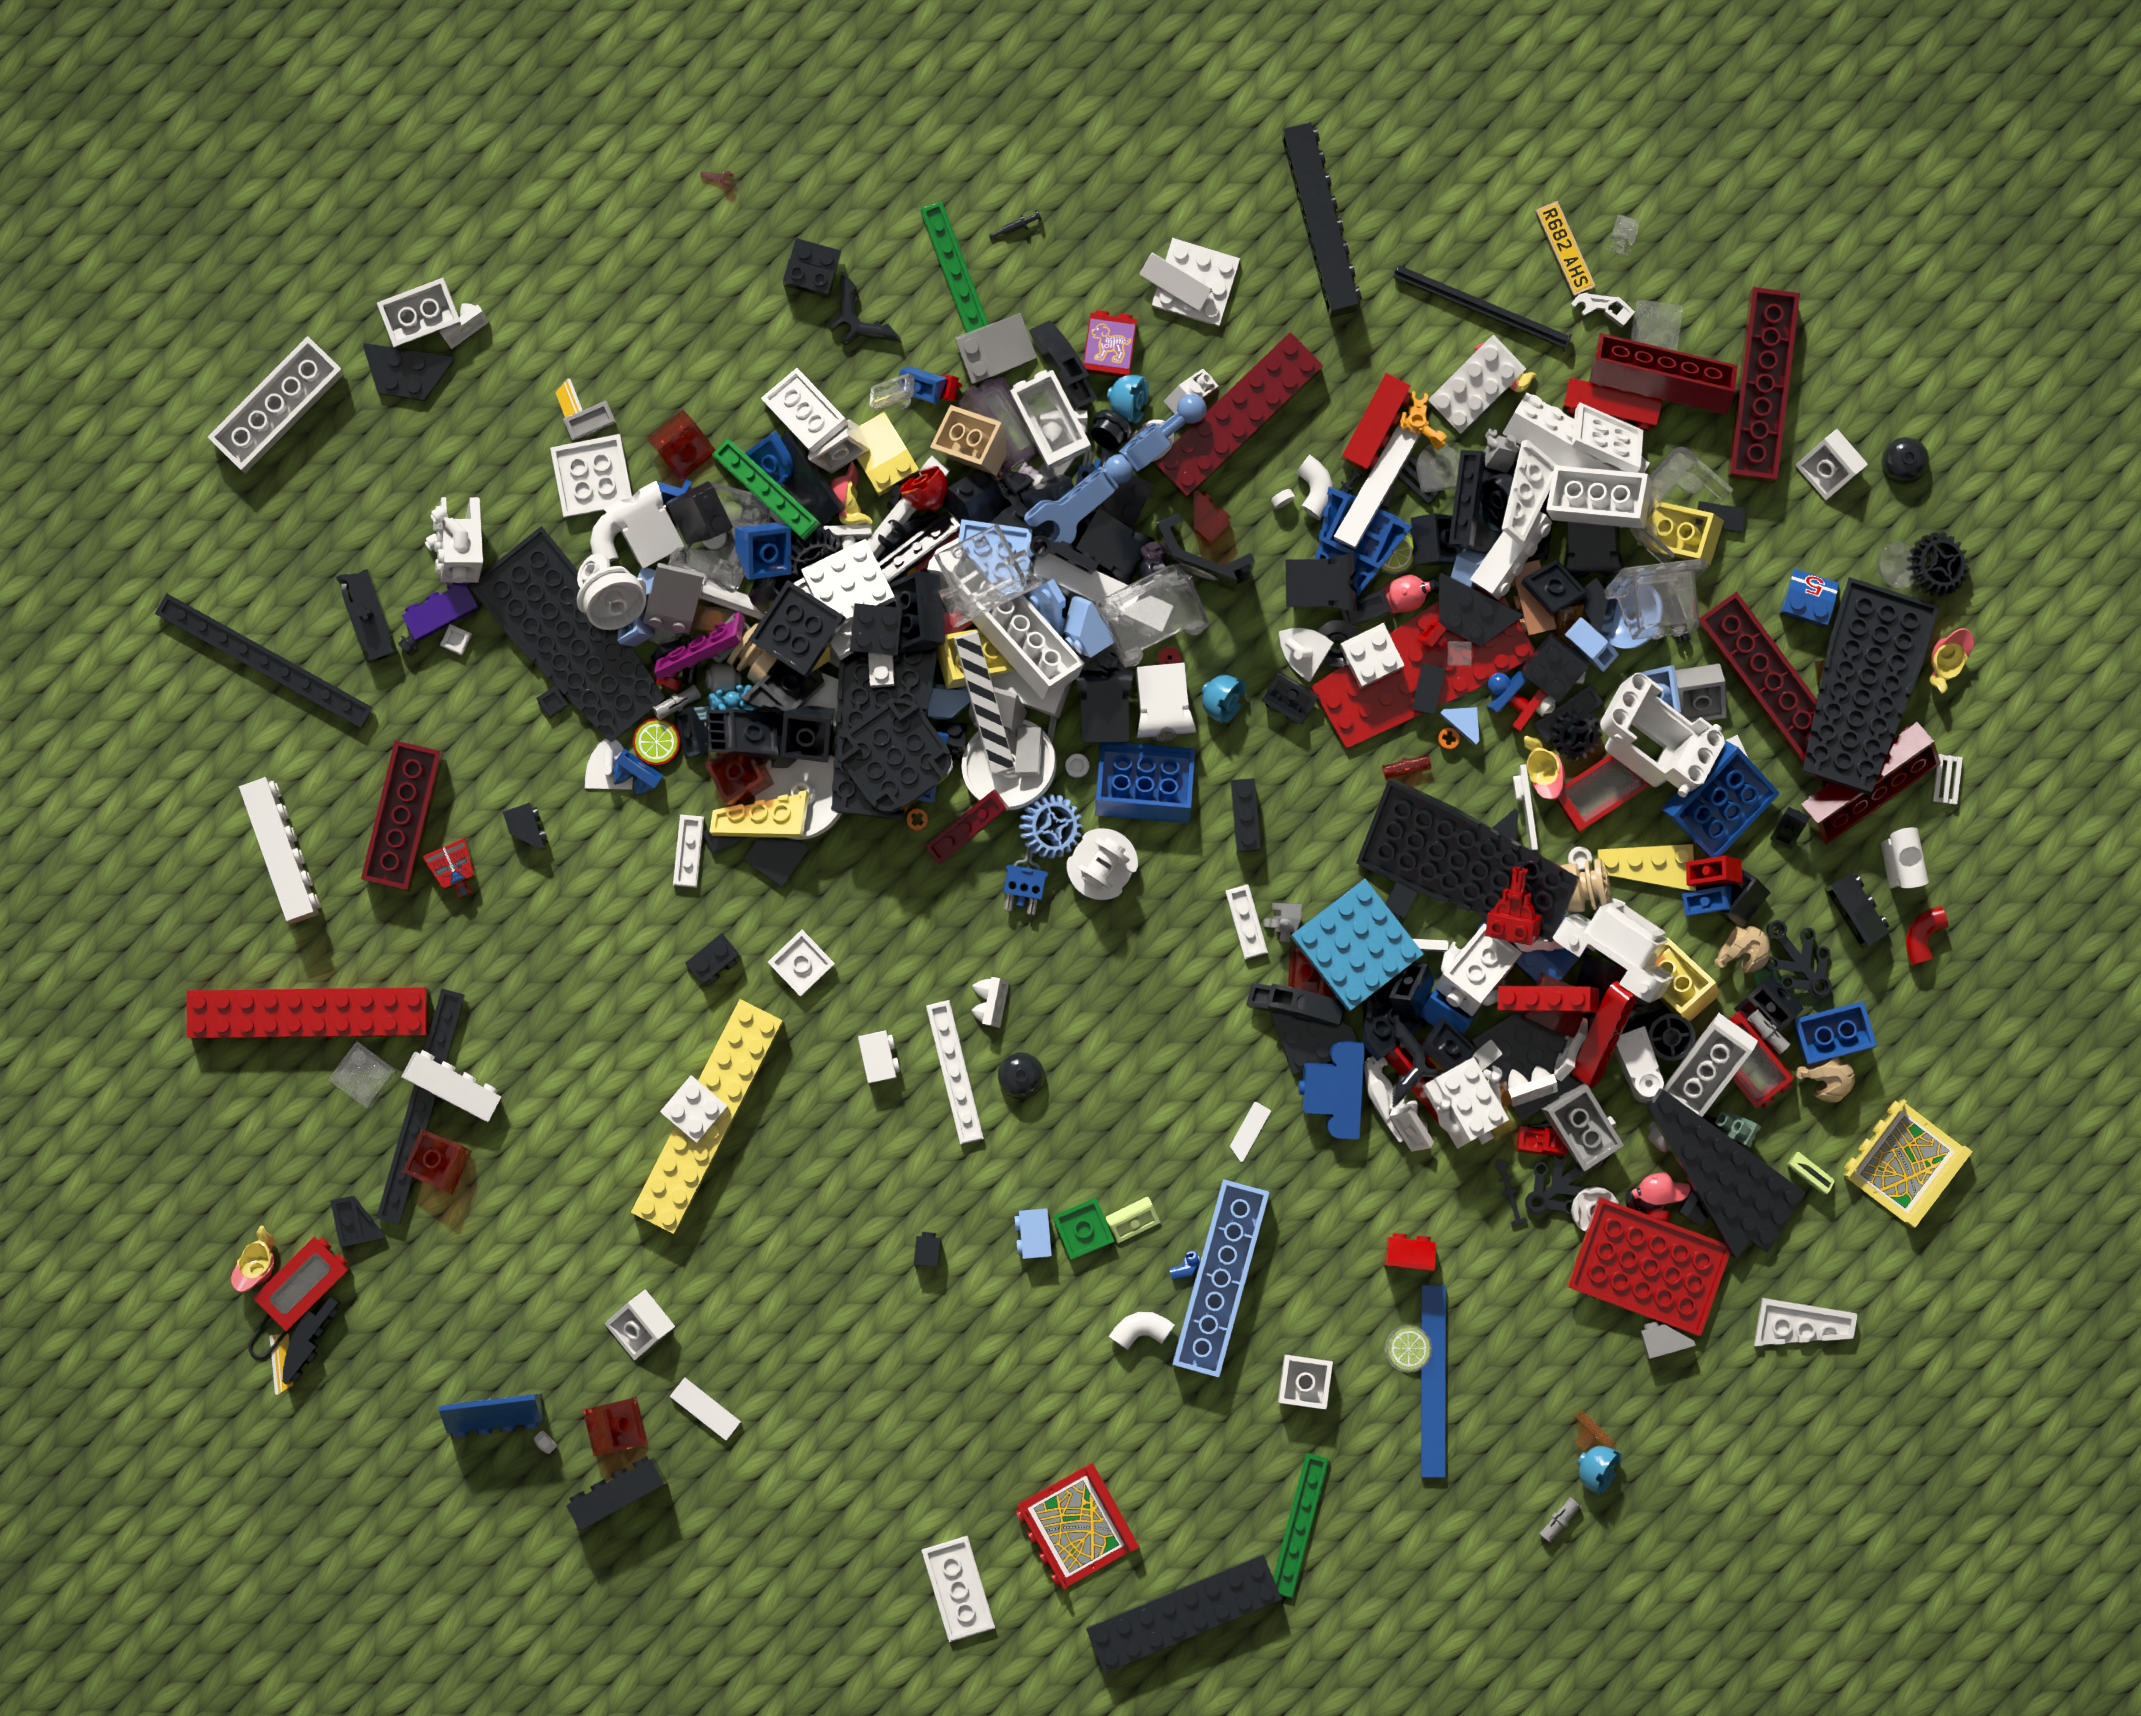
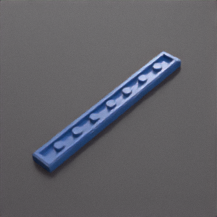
M1421 1285V1331L1429 1339L1431 1347L1429 1358L1421 1366V1477H1445L1446 1285Z

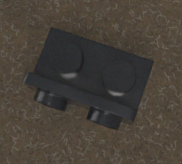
M721 933L689 959L686 965L703 985L706 983L712 985L721 977L718 973L724 968L730 970L739 962L737 958L740 954L724 934Z

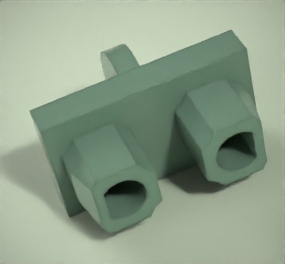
M1730 1111L1727 1114L1721 1112L1715 1122L1719 1126L1720 1131L1748 1147H1751L1752 1140L1756 1138V1132L1761 1128L1760 1125Z

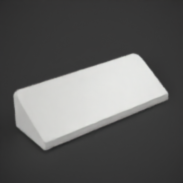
M1154 253L1150 254L1139 274L1199 312L1212 292V288Z

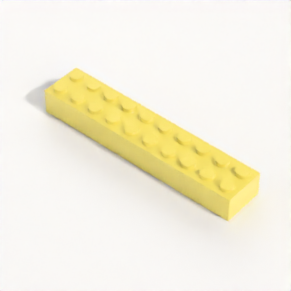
M741 999L739 1000L698 1080L728 1107L697 1143L675 1125L631 1213L676 1234L784 1022L783 1020Z

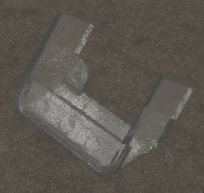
M1685 447L1675 448L1649 476L1653 485L1645 529L1629 527L1635 539L1663 565L1670 561L1675 554L1657 538V527L1648 518L1673 490L1679 486L1684 492L1693 494L1698 492L1703 486H1706L1721 501L1733 491L1728 484Z

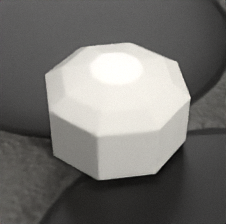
M540 1431L534 1437L536 1445L545 1453L550 1454L557 1447L554 1440L544 1431Z

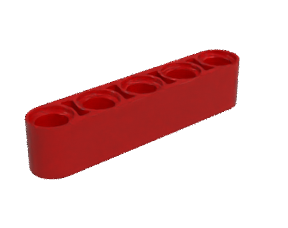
M1618 981L1614 982L1605 993L1575 1061V1068L1571 1071V1075L1583 1084L1588 1085L1590 1089L1595 1087L1601 1080L1637 999L1635 994L1621 986Z

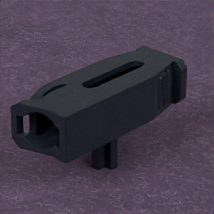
M366 569L360 573L337 576L336 579L339 583L348 582V585L343 583L341 586L342 595L357 638L363 649L366 650L365 652L369 655L365 658L366 662L371 664L398 654V648L393 647L391 628L370 571Z

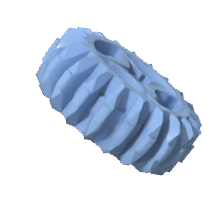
M1048 794L1046 798L1041 796L1038 801L1031 803L1032 808H1024L1027 815H1021L1020 818L1025 821V824L1019 825V828L1025 829V833H1022L1020 837L1028 838L1024 845L1026 847L1032 846V853L1039 852L1040 857H1045L1046 855L1048 858H1054L1055 855L1062 857L1064 851L1066 853L1071 852L1070 845L1076 846L1078 844L1074 837L1082 836L1081 833L1077 832V828H1082L1083 825L1077 823L1076 820L1080 819L1081 816L1080 814L1074 815L1077 807H1069L1071 803L1069 799L1063 801L1061 795L1054 797L1053 794ZM1050 807L1059 810L1064 818H1057L1054 812H1051ZM1040 815V823L1036 826L1037 818ZM1051 823H1058L1053 825V827H1051L1050 830H1043L1048 828V826H1050ZM1066 826L1064 836L1062 837L1061 831ZM1038 835H1046L1047 839L1051 841L1052 846L1043 843Z

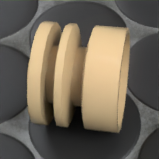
M757 623L741 636V642L732 649V653L727 661L728 664L734 666L741 660L737 666V671L739 672L750 666L747 678L755 684L780 662V660L748 640L756 629Z
M1601 858L1595 859V870H1592L1589 860L1585 861V872H1580L1577 863L1560 866L1580 878L1567 909L1569 914L1584 912L1586 900H1590L1594 910L1598 909V898H1600L1602 906L1610 903V881Z

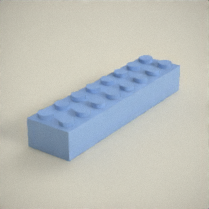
M1222 1180L1173 1359V1365L1216 1377L1220 1376L1268 1200V1191Z

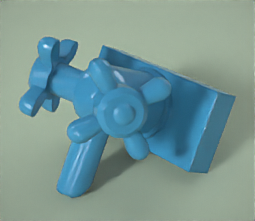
M737 685L735 692L730 691L725 695H722V690L720 689L716 691V695L712 693L708 696L711 710L731 708L757 711L760 709L742 702V696L753 687L751 685H747L745 688L742 685Z

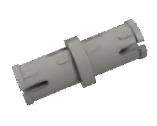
M692 685L677 695L675 693L670 695V699L652 708L658 720H662V718L675 711L680 712L684 710V706L700 699L701 695L696 686Z
M1758 1009L1747 1018V1021L1760 1033L1761 1039H1765L1779 1055L1790 1046V1043L1776 1030L1777 1027L1767 1021Z
M1569 1497L1557 1513H1553V1518L1539 1534L1552 1543L1564 1527H1568V1522L1581 1506Z

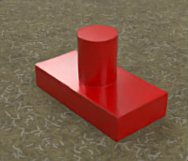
M1539 689L1530 702L1518 693L1509 700L1508 704L1521 713L1512 725L1513 730L1519 734L1535 714L1538 706L1547 696L1546 692Z

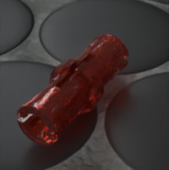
M1428 754L1410 759L1405 757L1402 758V761L1382 765L1385 780L1402 775L1407 777L1411 776V773L1431 769Z

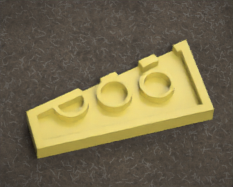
M805 790L800 791L797 795L788 796L786 794L778 796V799L769 801L763 799L755 801V804L746 806L740 804L713 810L710 833L712 836L803 838L809 793Z
M1693 844L1597 850L1598 859H1602L1608 876L1691 892L1696 891V887L1686 885V862L1694 861Z

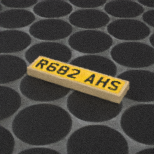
M1558 201L1537 209L1535 212L1573 297L1595 288L1596 285Z

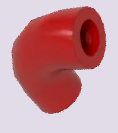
M1942 906L1931 908L1918 915L1909 926L1905 942L1910 965L1933 958L1929 947L1930 937L1938 931L1949 928L1947 916Z

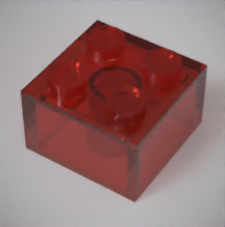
M728 755L723 764L709 761L705 763L724 803L729 806L743 804L774 785L762 758Z

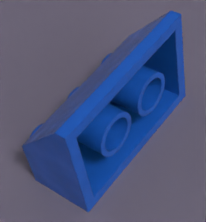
M1864 1001L1794 1019L1792 1025L1799 1049L1807 1065L1877 1047Z

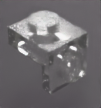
M1618 214L1607 249L1629 256L1635 242L1640 221Z

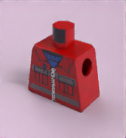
M465 838L423 856L426 864L444 890L454 887L459 899L472 893L467 881L475 878L476 874L469 845Z

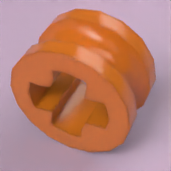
M1453 728L1443 729L1438 736L1439 745L1446 750L1455 748L1460 741L1459 733ZM1447 732L1452 733V737L1455 738V742H1451V745H1447L1446 740L1442 739V736H1446Z
M921 809L911 810L907 815L908 826L916 831L923 830L928 824L927 814ZM919 813L922 814L923 824L921 826L919 824L914 826L912 824V815L916 814L918 816Z

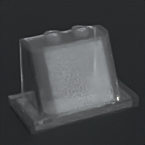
M998 523L934 555L949 587L939 591V594L956 627L1042 585L1025 549L1013 554Z
M1703 558L1623 568L1604 590L1607 599H1618L1632 640L1651 637L1659 639L1666 635L1681 636L1685 633L1694 632L1700 625L1695 581L1708 568L1706 559Z

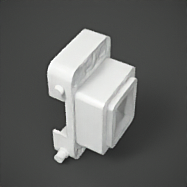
M1635 673L1620 685L1601 719V729L1609 736L1605 749L1653 787H1658L1664 782L1669 781L1679 789V796L1686 797L1688 792L1693 791L1704 783L1725 744L1721 733L1722 727L1717 724L1712 726L1701 717L1692 723L1657 697L1663 691L1662 687L1646 675ZM1631 724L1663 747L1656 762L1631 744L1637 739V736L1628 730Z
M1621 902L1600 906L1592 920L1578 913L1567 916L1553 936L1557 943L1578 957L1582 955L1586 947L1592 951L1597 949L1626 968L1628 971L1619 984L1646 1002L1650 1003L1661 998L1674 978L1666 970L1655 964V961L1669 941L1664 937L1665 932Z

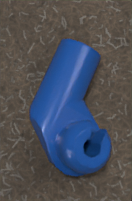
M1187 1252L1181 1266L1169 1268L1172 1280L1194 1274L1200 1263V1257L1197 1252Z

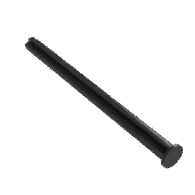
M1400 265L1396 267L1393 277L1399 281L1561 347L1564 352L1571 339L1572 334L1566 335Z

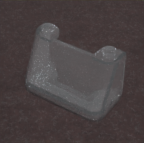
M710 482L733 528L713 539L689 544L687 549L678 547L671 553L668 565L705 573L704 583L720 590L734 593L745 575L735 551V528L769 524L770 511L751 492Z
M1177 565L1167 566L1100 599L1094 604L1114 641L1112 646L1125 668L1140 663L1143 658L1142 650L1182 630L1185 633L1196 635L1201 633L1204 628L1210 626L1191 576Z

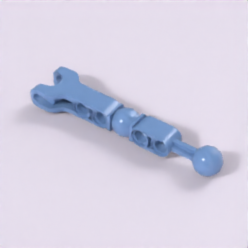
M1188 394L1182 397L1178 402L1177 412L1161 426H1158L1157 423L1149 425L1119 451V455L1110 457L1106 461L1104 468L1100 466L1058 501L1043 500L1038 502L1025 514L1024 520L1030 526H1038L1047 520H1052L1054 532L1049 539L1059 543L1061 541L1069 544L1072 543L1076 536L1078 522L1119 488L1117 484L1129 481L1134 471L1138 472L1166 450L1171 444L1168 437L1185 423H1197L1204 418L1207 407L1203 398L1196 394Z

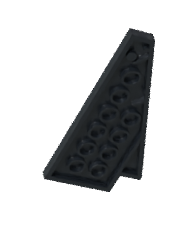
M1659 1088L1649 1103L1647 1110L1730 1254L1738 1258L1749 1241L1761 1250L1768 1252L1806 1192L1664 1089Z

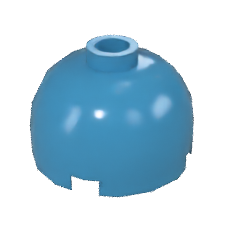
M1123 376L1115 382L1113 387L1109 388L1107 393V400L1110 401L1111 410L1118 412L1131 423H1138L1144 415V412H1140L1143 403L1147 405L1149 383L1145 380L1146 377Z
M1220 675L1205 683L1201 694L1203 695L1202 705L1207 715L1222 724L1223 721L1229 722L1241 706L1237 702L1240 695L1245 696V682L1229 675Z
M1596 1446L1591 1448L1588 1453L1583 1452L1577 1462L1580 1466L1578 1472L1580 1481L1595 1494L1600 1495V1492L1604 1493L1617 1474L1614 1469L1616 1464H1621L1622 1454L1608 1446Z

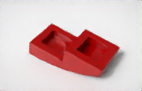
M1523 1126L1518 1128L1516 1151L1541 1155L1567 1154V1147L1554 1129L1546 1127L1544 1130Z

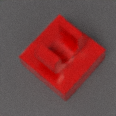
M939 375L947 378L939 400H959L960 397L956 396L957 388H962V384L958 382L959 378L951 375Z
M1431 621L1418 637L1421 643L1429 647H1433L1435 644L1444 649L1449 642L1442 635L1446 628L1435 621Z

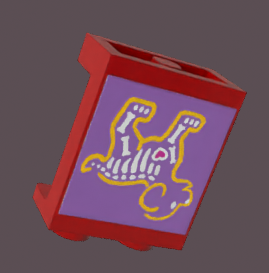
M1096 310L1095 313H1090L1083 365L1088 373L1114 377L1130 375L1137 319H1133V315L1120 313L1119 317L1110 316L1109 312L1103 310Z

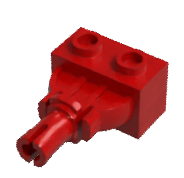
M1514 867L1512 869L1511 889L1503 890L1502 899L1488 913L1485 936L1531 946L1539 939L1542 916L1535 914L1531 903L1532 894L1527 893L1525 890L1528 870L1523 868L1521 871L1520 867Z

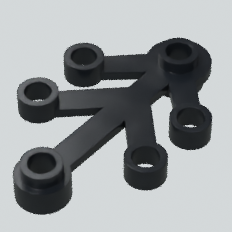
M1780 920L1769 923L1766 928L1768 937L1772 940H1777L1793 961L1779 960L1777 957L1772 956L1769 957L1767 964L1764 966L1765 969L1768 971L1779 969L1802 972L1808 980H1797L1786 975L1779 979V983L1786 990L1791 988L1808 990L1814 998L1822 999L1827 997L1832 990V984L1826 977L1827 960L1830 957V950L1825 946L1815 950L1814 956L1818 960L1815 973L1810 967L1812 945L1816 937L1815 931L1812 928H1805L1800 932V939L1803 941L1802 953L1800 954L1786 936L1787 926ZM1774 926L1777 927L1779 930V933L1777 935H1774L1772 933V928ZM1805 931H1809L1811 933L1810 939L1805 938ZM1821 949L1826 953L1825 958H1821L1819 955ZM1770 960L1775 962L1774 968L1769 966ZM1785 978L1790 981L1789 987L1783 984ZM1817 983L1822 984L1823 988L1821 991L1816 989Z
M1567 1154L1562 1159H1557L1555 1155H1552L1554 1159L1551 1186L1543 1191L1544 1175L1548 1173V1166L1544 1162H1538L1534 1165V1190L1525 1199V1207L1530 1213L1539 1215L1547 1209L1572 1214V1212L1566 1210V1204L1569 1202L1573 1203V1200L1560 1202L1549 1199L1557 1193L1577 1196L1585 1188L1593 1187L1590 1185L1585 1187L1568 1185L1585 1171L1578 1164L1562 1177L1564 1160L1567 1158ZM1601 1160L1591 1168L1595 1169L1600 1167L1603 1163V1160ZM1538 1165L1545 1167L1543 1174L1537 1172L1536 1168ZM1533 1199H1540L1541 1205L1534 1207L1532 1204Z

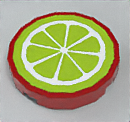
M658 718L649 719L640 724L633 737L634 751L639 759L654 766L665 765L673 760L679 751L681 743L679 733L675 727L664 719L658 720Z

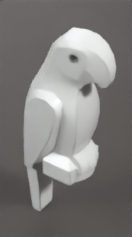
M1371 1056L1363 1064L1367 1094L1397 1141L1402 1142L1403 1139L1390 1120L1389 1115L1392 1110L1403 1108L1405 1101L1403 1099L1395 1108L1392 1107L1393 1085L1382 1073L1384 1065H1388L1387 1061L1383 1057L1377 1062Z

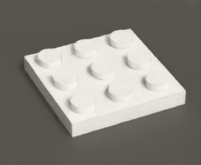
M1172 238L1166 261L1212 288V292L1199 312L1157 286L1152 307L1219 327L1240 258Z
M1579 402L1575 409L1572 447L1580 453H1587L1596 457L1603 463H1610L1624 472L1638 473L1641 467L1643 430Z
M620 434L550 448L564 518L603 511L604 508L621 499L632 497Z
M866 539L801 569L814 597L846 617L842 625L852 621L854 603L885 606L896 601Z

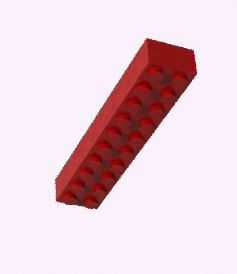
M426 987L187 990V1038L398 1037L428 1036L429 989Z

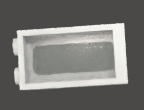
M1047 370L1037 373L1034 376L1035 379L1029 382L1024 380L1016 383L1013 389L1010 390V395L1047 469L1051 470L1090 451L1091 444L1054 371L1047 372Z

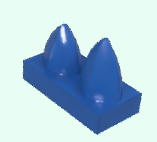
M624 749L615 761L613 783L615 785L621 784L635 775L634 789L638 795L647 793L655 788L664 775Z

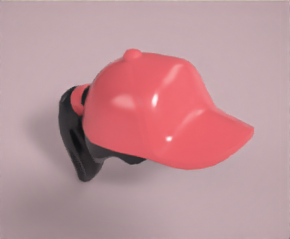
M1405 575L1393 580L1381 590L1386 592L1392 609L1391 613L1409 612L1423 606L1431 592H1439V581L1433 579L1430 582H1426L1417 576Z
M1654 1173L1647 1176L1641 1182L1639 1188L1633 1189L1626 1194V1207L1638 1211L1639 1208L1652 1210L1659 1206H1668L1670 1203L1686 1200L1691 1188L1689 1184L1673 1182L1667 1173Z

